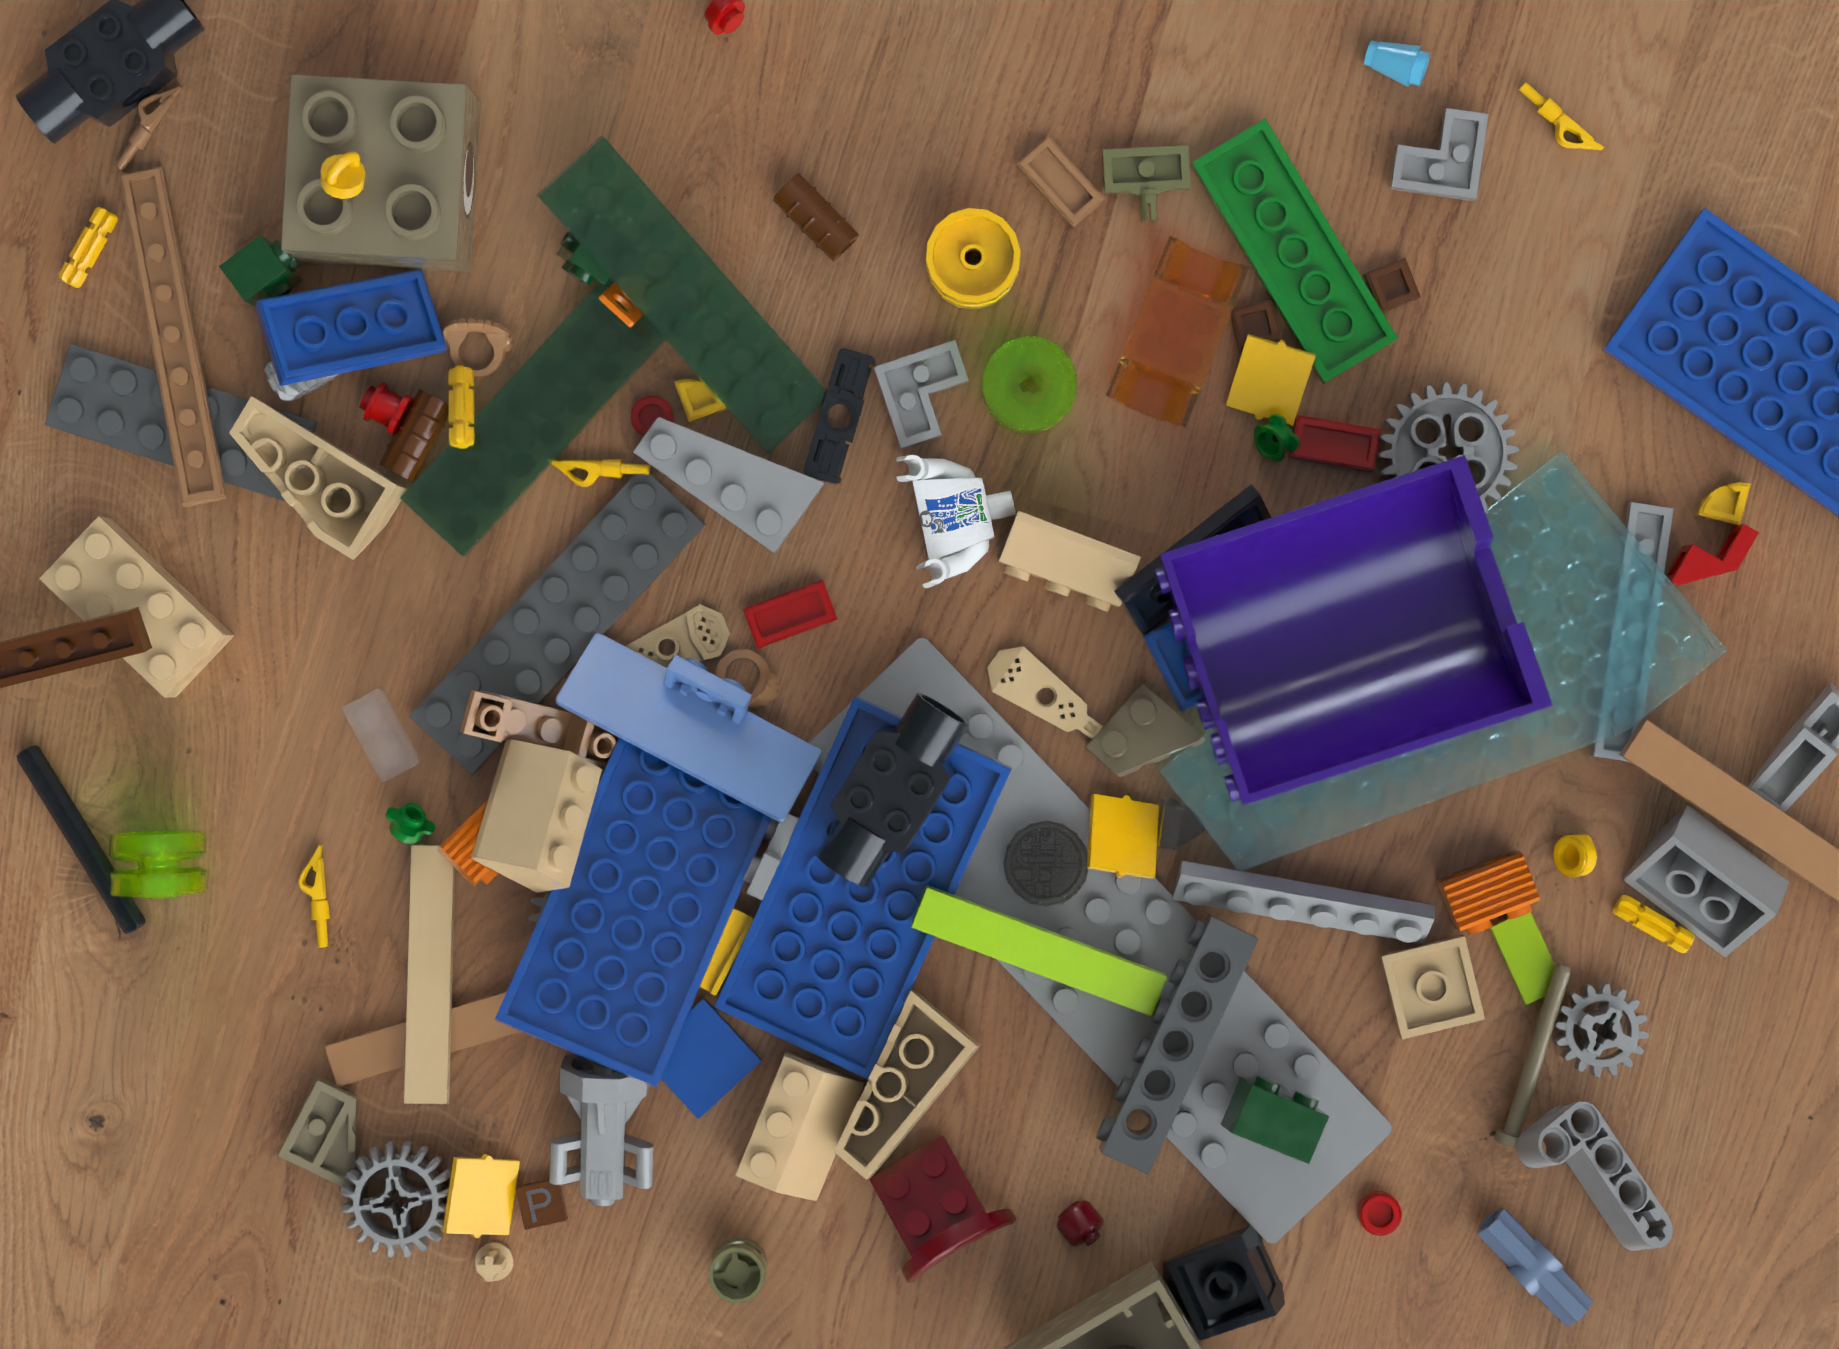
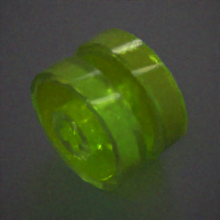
M1019 337L1004 343L990 357L983 373L982 398L989 415L1001 427L1016 434L1037 435L1054 428L1067 416L1077 394V374L1071 358L1058 344L1042 337ZM1030 379L1036 383L1037 390L1034 394L1030 391H1025L1024 393L1021 391L1020 386L1024 380Z
M166 830L109 834L110 857L118 861H137V866L117 868L110 873V895L139 897L140 899H163L207 892V870L199 865H179V860L199 858L207 853L206 831Z

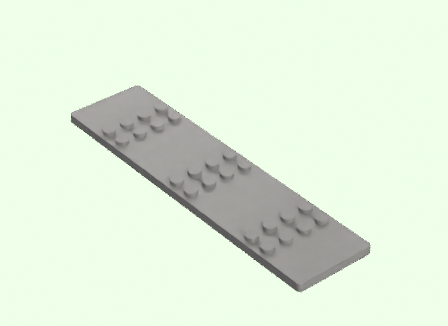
M917 639L858 697L902 717L917 692L925 694L945 705L969 723L967 730L958 743L1012 767L955 895L1163 972L1167 975V980L1158 1002L1161 997L1168 1000L1175 985L1169 982L1171 973L1179 959L1186 961L1193 945L1187 943L1196 920L1177 900H1172L1173 896L1156 878L1149 879L1131 875L1118 878L1112 872L1087 868L1084 880L1077 891L1067 899L1054 904L1031 902L1020 896L1013 889L1005 871V855L1014 836L1025 827L1034 823H1058L1076 834L1082 842L1087 856L1090 809L927 639ZM851 703L809 742V744L819 748L822 752L814 767L818 773H820ZM1049 823L1036 824L1020 832L1012 841L1006 857L1007 874L1014 888L1024 897L1040 903L1056 902L1073 893L1083 879L1086 866L1084 850L1075 835L1062 826ZM1041 827L1056 828L1068 834L1077 844L1082 858L1081 873L1075 885L1065 894L1052 899H1040L1025 893L1014 881L1010 869V857L1017 841L1027 832ZM1044 830V836H1047V830ZM1036 831V841H1039V831ZM1033 832V841H1035V832ZM1056 832V843L1063 844V847H1069V852L1068 848H1063V851H1066L1063 852V858H1069V862H1079L1078 853L1073 843L1063 834ZM1034 842L1031 845H1041V842ZM1019 843L1017 846L1018 862L1023 866H1031V863H1024L1021 860ZM1056 845V854L1061 855V845ZM1033 846V855H1035V846ZM1036 846V855H1039V846ZM1021 850V853H1031V851ZM1041 851L1040 853H1054V851ZM1015 854L1013 856V868H1015ZM1032 856V861L1040 862L1041 856ZM1044 856V862H1054V857ZM1056 857V866H1061V857ZM1032 863V879L1034 878L1035 863ZM1036 863L1035 879L1031 882H1026V885L1034 884L1038 880L1039 863ZM1040 864V867H1054V864ZM1063 864V867H1079V864ZM1051 868V896L1066 890L1075 880L1079 868ZM1014 870V871L1031 872V870ZM1040 870V872H1050V870ZM1068 870H1072V875H1068ZM1014 872V874H1031V873ZM1058 874H1063V875H1065V876L1067 877V879H1068V884H1067L1066 887H1064V886L1066 885V883H1067L1066 878H1065L1064 876H1062V875H1059V876H1057V877L1055 878L1056 875H1058ZM1015 875L1016 877H1031V875ZM1040 875V877H1050V875ZM1017 878V879L1031 880V878ZM1025 881L1019 882L1022 886H1025ZM1036 883V895H1043V883ZM1034 885L1026 886V890L1034 894ZM1206 953L1200 960V970L1204 974L1212 975L1221 969L1222 957L1219 953ZM998 960L1117 1086H1119L1124 1076L1132 1077L1138 1062L1132 1060L1135 1050L1142 1037L1150 1038L1156 1023L1151 1021L1152 1016ZM1244 971L1166 1137L1268 1243H1276L1390 1135L1392 1126ZM1197 991L1187 993L1181 1001L1182 1010L1189 1014L1197 1013L1204 1005V997ZM1181 1031L1167 1033L1163 1039V1048L1172 1053L1180 1051L1186 1043L1185 1034ZM1153 1070L1145 1077L1144 1085L1150 1091H1160L1166 1086L1168 1076L1164 1071ZM1258 1075L1281 1085L1279 1092L1293 1097L1295 1091H1298L1319 1101L1317 1108L1327 1114L1329 1118L1309 1164L1232 1134L1221 1125L1240 1077L1254 1082ZM1140 1109L1148 1118H1150L1148 1112Z

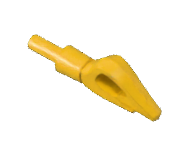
M1527 82L1521 86L1519 91L1539 108L1537 112L1555 125V139L1559 145L1565 148L1603 150L1604 146L1595 142L1594 138L1566 115L1563 109L1550 97L1546 100ZM1564 131L1576 135L1580 143L1566 141L1563 137Z
M549 459L551 465L565 474L573 483L581 487L592 485L599 476L622 478L623 474L649 475L650 464L624 463L623 459H562L561 461ZM579 468L587 471L588 476L582 480L574 476L570 470Z
M323 844L318 845L298 880L301 891L312 899L311 920H316L318 948L329 947L326 919H331L326 896L324 861L322 858ZM313 867V870L316 872L314 886H309L306 884V877L309 870Z

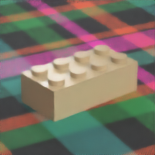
M98 516L39 578L83 621L139 607L152 648L143 653L123 657V659L164 698L177 697L235 636L111 518Z

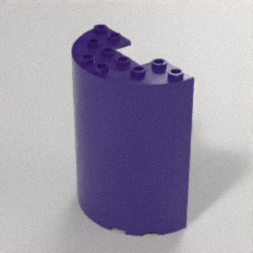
M1465 455L1160 554L1162 567L1156 568L1155 573L1162 593H1170L1174 607L1168 610L1170 624L1176 641L1184 640L1188 657L1183 658V668L1190 689L1199 687L1202 698L1196 699L1199 717L1204 730L1213 729L1214 734L1210 735V744L1217 765H1226L1229 775L1224 776V780L1232 802L1240 800L1242 806L1553 706L1524 622L1517 623L1490 547L1494 536Z

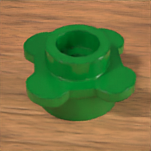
M1280 414L1271 415L1267 424H1259L1254 429V443L1258 452L1265 458L1280 462L1285 458L1286 452L1289 450L1296 451L1300 446L1298 436L1293 434L1291 428L1286 424L1285 418Z
M407 803L398 809L390 807L385 814L386 819L391 821L389 826L391 834L403 843H417L421 840L423 834L431 835L436 828L435 824L426 818V813L421 806L415 803Z

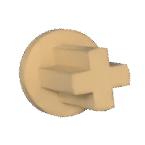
M489 1242L483 1245L475 1257L476 1272L487 1282L504 1279L511 1272L514 1265L512 1251L508 1246L500 1242Z

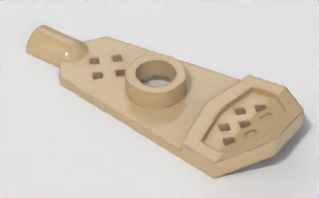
M700 604L625 647L668 668L675 655L683 659L692 658L697 661L722 656L731 633L722 613ZM699 625L703 626L702 630L698 629ZM664 639H670L675 644V651L669 656L663 655L659 650V645ZM640 648L644 649L643 653L639 652Z
M1024 646L999 650L988 665L987 671L991 692L1066 732L1078 729L1093 739L1103 726L1087 715V704ZM1019 658V663H1015V659ZM1012 668V673H1008V669ZM1005 678V682L1001 683V679ZM1050 688L1053 691L1054 698L1051 703L1042 704L1039 702L1037 694L1040 689ZM1068 703H1073V707H1069ZM1064 714L1065 718L1061 719L1060 715Z

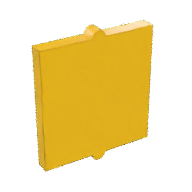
M1248 334L1225 406L1255 414L1257 420H1261L1263 417L1269 419L1273 414H1280L1285 418L1286 424L1293 426L1316 354L1287 346L1284 340H1280L1277 343Z
M1099 794L1091 795L1087 868L1112 872L1118 878L1125 875L1149 879L1155 878L1159 805L1134 801L1128 795L1121 798Z
M487 1154L482 1155L481 1158L453 1157L442 1232L470 1234L475 1238H480L481 1234L509 1235L520 1161L516 1159H493Z

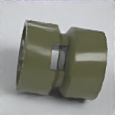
M734 1237L725 1241L717 1249L709 1269V1282L713 1291L722 1300L730 1303H744L753 1299L760 1292L767 1273V1257L763 1248L756 1241L746 1237Z

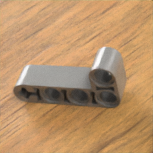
M1575 1102L1557 1106L1548 1111L1520 1135L1516 1144V1151L1520 1161L1530 1168L1553 1166L1566 1161L1624 1248L1630 1251L1662 1248L1669 1243L1673 1234L1670 1218L1593 1104ZM1571 1117L1575 1121V1129L1572 1126ZM1542 1140L1546 1145V1154L1542 1149ZM1595 1153L1598 1155L1599 1164L1595 1160ZM1619 1188L1622 1192V1200L1619 1196Z

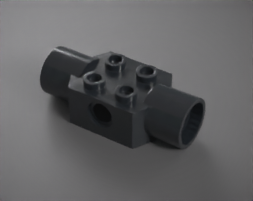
M110 0L45 49L48 71L15 96L34 124L54 144L88 118L111 127L135 109L144 98L152 96L177 77L174 53L203 32L205 28L184 0H140L133 6L120 0Z
M917 692L895 728L881 727L876 731L830 806L838 820L817 852L816 856L818 859L847 880L860 886L868 887L890 851L905 852L953 778L955 772L948 762V758L967 730L969 723L940 702Z

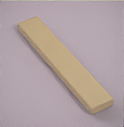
M411 845L404 1104H449L455 868L438 851L440 845Z

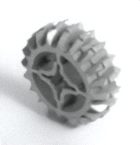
M389 1141L386 1144L385 1155L378 1146L372 1147L369 1150L371 1161L364 1156H360L355 1161L360 1171L349 1170L346 1174V1178L356 1186L354 1188L345 1186L341 1189V1195L353 1199V1201L344 1203L341 1206L343 1213L354 1212L355 1217L346 1223L347 1228L353 1229L358 1225L362 1228V1231L356 1237L357 1242L361 1243L370 1236L374 1239L370 1245V1251L375 1253L383 1243L386 1244V1256L391 1258L395 1255L398 1245H400L403 1256L410 1257L413 1254V1243L419 1251L425 1252L429 1248L427 1237L436 1243L443 1237L438 1227L443 1228L447 1204L445 1197H448L449 1185L444 1186L443 1182L451 1177V1170L447 1169L438 1173L435 1168L442 1162V1158L438 1155L430 1163L427 1162L425 1157L428 1154L429 1148L426 1146H422L417 1154L413 1155L411 1141L403 1143L401 1153H398L397 1145L394 1141ZM401 1166L417 1172L426 1181L429 1188L426 1185L415 1186L407 1180L405 1170H401ZM387 1167L386 1190L382 1193H377L373 1197H366L367 1187L373 1174ZM396 1190H398L401 1197L407 1196V1198H412L402 1208H400L399 1202L386 1200ZM426 1201H432L431 1214L426 1224L411 1231L410 1222L413 1219V1207L422 1205ZM370 1211L372 1213L382 1212L387 1214L391 1218L393 1228H397V1231L382 1226L372 1216Z

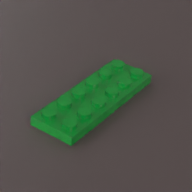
M1266 118L1191 163L1192 169L1303 351L1316 354L1312 367L1322 384L1398 339Z

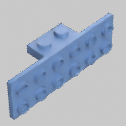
M601 633L594 634L556 697L557 705L778 822L785 821L822 753L819 748L747 711L752 695L746 692V689L737 681L729 678L721 679L708 672V669L699 661L692 658L683 659L677 655L674 656L668 668H665Z

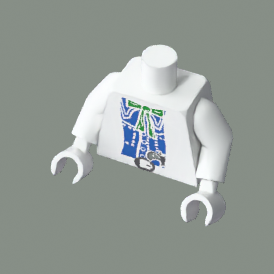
M917 455L900 456L896 458V462H906L909 467V473L896 477L899 482H913L929 559L917 565L916 571L922 568L930 571L931 581L922 584L924 588H930L941 583L944 579L967 572L988 552L989 540L994 538L991 520L1016 515L1012 493L1009 490L986 495L982 478H976L970 468L946 459L920 458Z

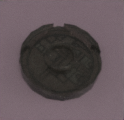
M1048 820L1030 823L1017 831L1006 846L1003 860L1006 880L1015 894L1029 904L1043 907L1063 904L1076 895L1086 882L1088 874L1087 848L1078 834L1062 823Z

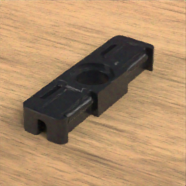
M845 348L839 350L804 467V472L807 476L834 485L841 483L842 479L836 478L837 474L841 475L849 447L846 442L853 443L864 406V401L860 400L859 397L863 398L872 369L868 367L869 364L875 366V359L872 356ZM845 405L851 410L852 421L846 428L836 429L829 424L827 416L833 406Z

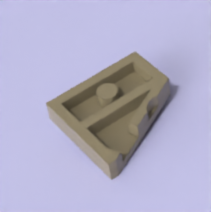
M1142 684L1091 740L1086 748L1120 778L1139 770L1142 765L1147 763L1155 764L1170 757L1169 754L1191 745L1193 747L1201 745L1206 739L1148 687Z
M318 1077L278 1151V1156L341 1187L350 1186L354 1188L355 1185L346 1178V1174L349 1170H355L357 1095Z

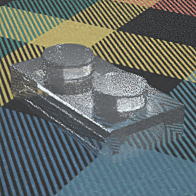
M377 688L341 708L381 783H385L422 763L382 688Z

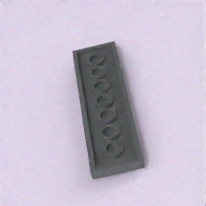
M651 473L649 475L635 474L409 717L471 775L474 774L504 741L502 740L501 743L460 732L471 690L493 692L540 704L574 668L594 634L601 633L604 635L706 525Z

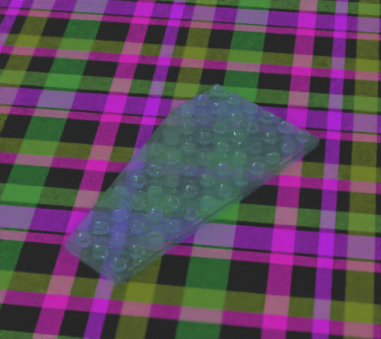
M1561 451L1485 511L1494 536L1490 546L1516 621L1517 623L1524 622L1553 704L1552 707L1242 806L1240 800L1232 802L1224 780V776H1228L1229 773L1225 764L1217 765L1210 744V735L1214 734L1213 729L1203 735L1206 740L1201 745L1193 747V745L1189 746L1161 768L1159 772L1237 870L1243 871L1626 732L1728 650L1566 454Z

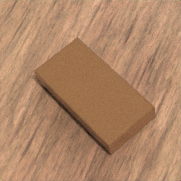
M1048 135L1016 163V167L1072 229L1105 200L1102 194Z

